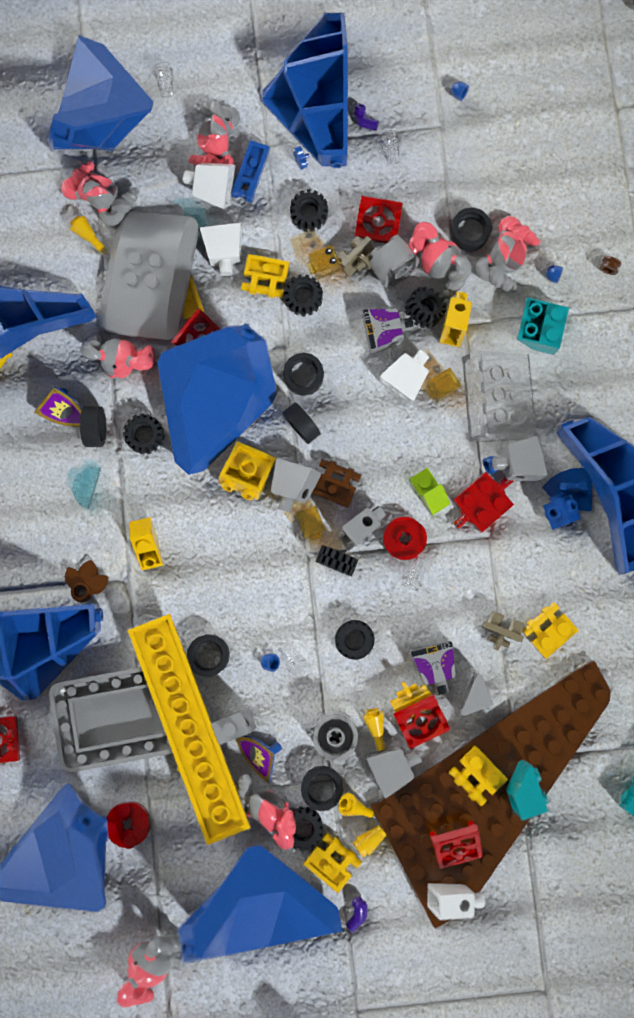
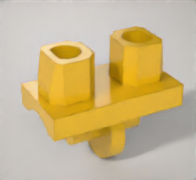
M404 681L401 683L403 689L396 692L397 698L391 700L390 703L396 713L432 694L426 685L417 687L415 683L408 687Z

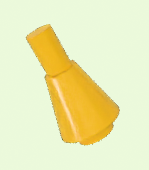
M78 215L70 222V231L90 242L98 252L105 247L96 237L86 216L80 217Z
M372 708L366 711L363 719L374 737L377 751L385 749L383 740L384 711Z
M351 793L344 794L339 801V812L343 816L363 815L371 818L374 815L373 809L365 807Z

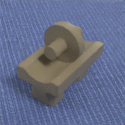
M356 236L350 243L353 250L350 253L343 250L336 256L346 276L350 277L356 270L360 272L363 268L371 269L370 261L373 258L371 252L374 250V247L371 244L372 240L368 236L364 239Z
M492 611L487 621H483L481 627L497 633V636L489 634L487 640L494 642L493 649L498 651L501 646L509 647L510 642L504 640V637L522 643L524 636L521 633L524 623L511 619L508 629L502 628L500 626L504 615Z

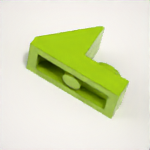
M428 467L409 479L432 516L451 504L443 485L438 484Z

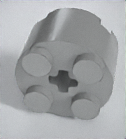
M399 235L393 236L382 248L379 246L371 252L373 258L370 261V267L385 287H388V284L393 287L404 281L410 275L409 270L412 266L416 269L419 264V258Z
M330 712L323 715L316 722L313 730L314 746L321 756L331 760L339 761L349 757L354 752L358 742V732L355 723L342 712ZM332 731L341 733L338 741L335 738L330 739Z

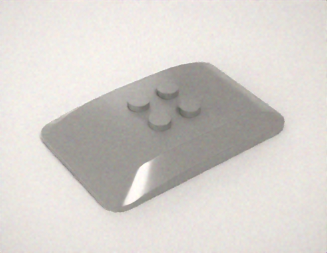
M131 211L125 213L124 218L117 225L104 284L99 327L104 333L172 341L181 329L199 233V224L194 218Z
M141 667L58 682L50 688L49 699L59 763L64 771L78 772L173 753Z

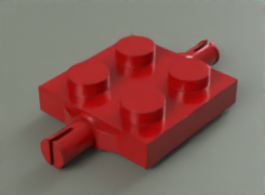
M484 472L452 500L462 514L452 524L459 530L466 522H469L480 533L484 532L514 505L504 490L514 481H508L504 478L498 483L487 472Z

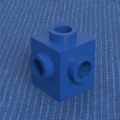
M558 494L549 498L550 503L543 505L545 516L549 520L552 530L581 519L577 503L573 500L572 495L563 497L562 494Z

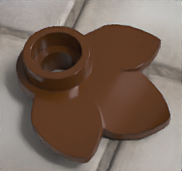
M93 560L86 561L78 571L68 567L64 576L65 583L71 588L72 598L81 603L90 600L93 594L101 593L109 581L107 575H98L97 566ZM81 588L86 589V593L83 596L79 594Z

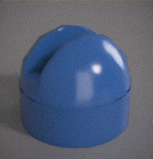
M461 81L456 82L451 87L452 96L459 101L465 98L469 90V85Z
M558 265L550 266L546 271V278L558 284L563 267Z
M489 456L483 459L484 469L489 475L499 471L494 470L492 467V459L496 456Z
M269 653L261 658L260 664L264 670L275 672L279 668L280 659L278 655Z

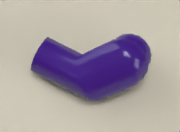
M362 103L356 104L353 116L358 126L377 131L379 120L368 118L365 112V105Z
M362 897L353 899L354 916L345 923L352 933L367 919L368 905L366 901H363Z

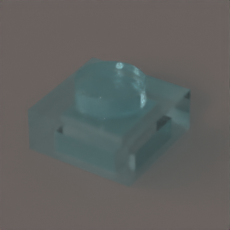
M184 207V216L194 218L199 224V231L200 227H205V208Z

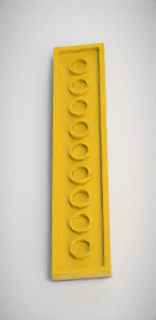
M171 614L127 630L206 844L210 845L251 827L221 746L217 741L211 725L212 722Z

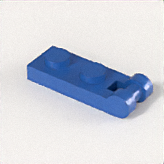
M250 140L232 190V197L237 199L241 197L246 199V202L253 203L270 152V146ZM243 184L249 185L248 190L242 189Z

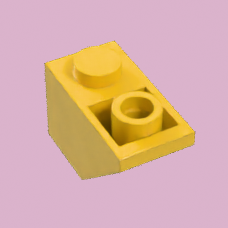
M151 517L130 521V541L141 570L163 566L158 538Z

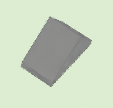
M474 672L459 707L458 713L463 716L494 705L483 676L479 673Z

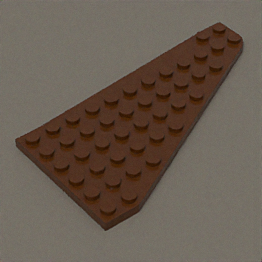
M594 660L580 666L555 682L554 685L408 782L389 797H383L371 804L434 929L452 919L439 920L427 907L428 883L463 884L474 893H480L530 820L529 818L522 821L513 812L506 792L518 762L525 760L532 764L533 768L536 767L541 777V781L538 782L539 786L547 794L608 706L610 688ZM474 745L508 779L493 795L486 789L482 792V795L487 799L486 803L482 806L476 801H472L461 785L458 786L453 781L454 778L449 774L453 767H456L460 772L465 768L459 760ZM472 774L467 778L474 787L479 783ZM473 820L479 831L483 857L439 869L429 832L435 831L436 835L469 827L468 822ZM467 838V839H463V840H460V841H461V842H464V843H468V842H472V839H471V838ZM453 842L443 845L441 850L449 848ZM463 847L456 848L453 851H460Z

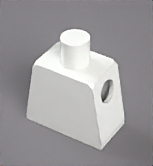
M198 164L195 167V172L185 170L183 183L193 185L192 195L217 207L226 208L230 206L235 165Z
M241 223L200 227L211 266H219L221 276L232 275V264H239L241 262Z
M421 350L413 358L404 353L382 373L379 382L412 405L429 373V370L423 366L429 359V356Z
M428 883L427 907L439 920L474 917V908H484L485 898L483 893H474L466 885Z

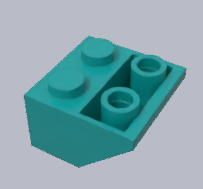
M527 297L517 340L532 350L555 355L561 346L569 307Z
M525 760L518 762L506 788L512 810L522 821L549 812L546 804H549V799L545 790H541L538 783L541 781L539 771Z

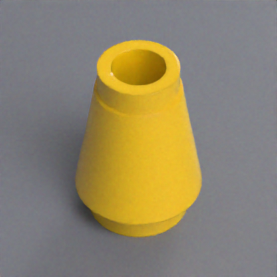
M377 825L355 837L356 840L353 842V845L364 858L366 855L370 856L383 838L386 837V834Z

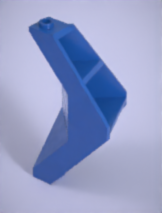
M324 13L284 60V66L263 89V105L322 167L331 166V168L335 169L347 166L348 44L345 13Z
M80 35L78 36L60 108L52 119L48 137L49 151L54 152V150L64 149L113 151L138 123L152 111L153 100L104 44Z
M0 286V359L40 334L91 322L97 318V315L82 293L24 290Z
M247 323L238 326H228L161 353L157 363L174 462L188 475L203 472L273 404L277 396L266 340L249 327Z
M591 417L575 423L573 420L563 423L561 425L562 428L556 433L588 472L608 517L617 572L621 575L634 571V445Z
M99 604L0 612V685L22 701L37 699L101 631L100 621H103V610L99 608Z
M67 783L58 791L0 863V900L2 902L98 912L105 908L107 904L105 897L106 842L109 841L106 816L101 817L90 809L70 783Z
M260 845L246 848L220 887L178 928L177 932L180 936L183 963L333 934L341 932L342 926L339 909L334 903Z

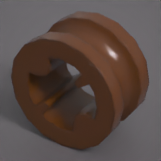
M611 256L603 257V263L599 269L606 274L617 275L621 261Z

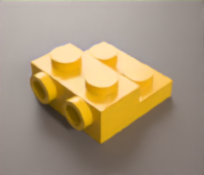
M237 441L219 475L218 483L221 484L222 489L232 492L235 490L240 492L241 496L246 500L251 501L253 498L258 500L276 462V457Z

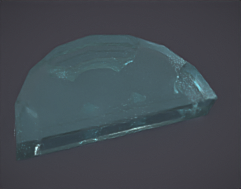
M90 467L82 471L73 481L72 492L80 506L88 510L101 472V468Z

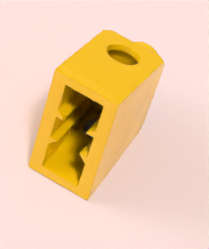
M456 292L455 298L450 299L439 343L460 348L467 331L472 302L467 301V293Z

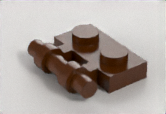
M321 459L319 467L326 469L325 474L321 473L311 494L349 508L356 491V487L349 485L350 480L359 482L362 474L354 472L355 469L349 467L347 469L337 465V462L333 460ZM332 473L344 476L343 482L331 478Z

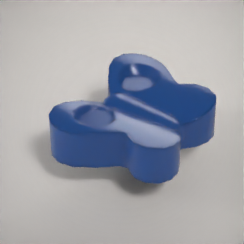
M301 146L294 148L293 155L300 170L307 168L306 158L310 157L309 153L304 154Z

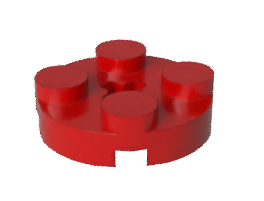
M399 517L387 525L383 534V544L390 556L398 560H411L422 553L425 548L427 533L422 524L415 519ZM402 533H406L407 536L411 537L407 545L399 541Z
M138 802L119 803L111 809L106 817L108 838L116 846L131 849L142 843L150 832L149 813ZM131 819L133 821L131 824L133 829L128 828L126 830L122 822L123 820L128 821Z

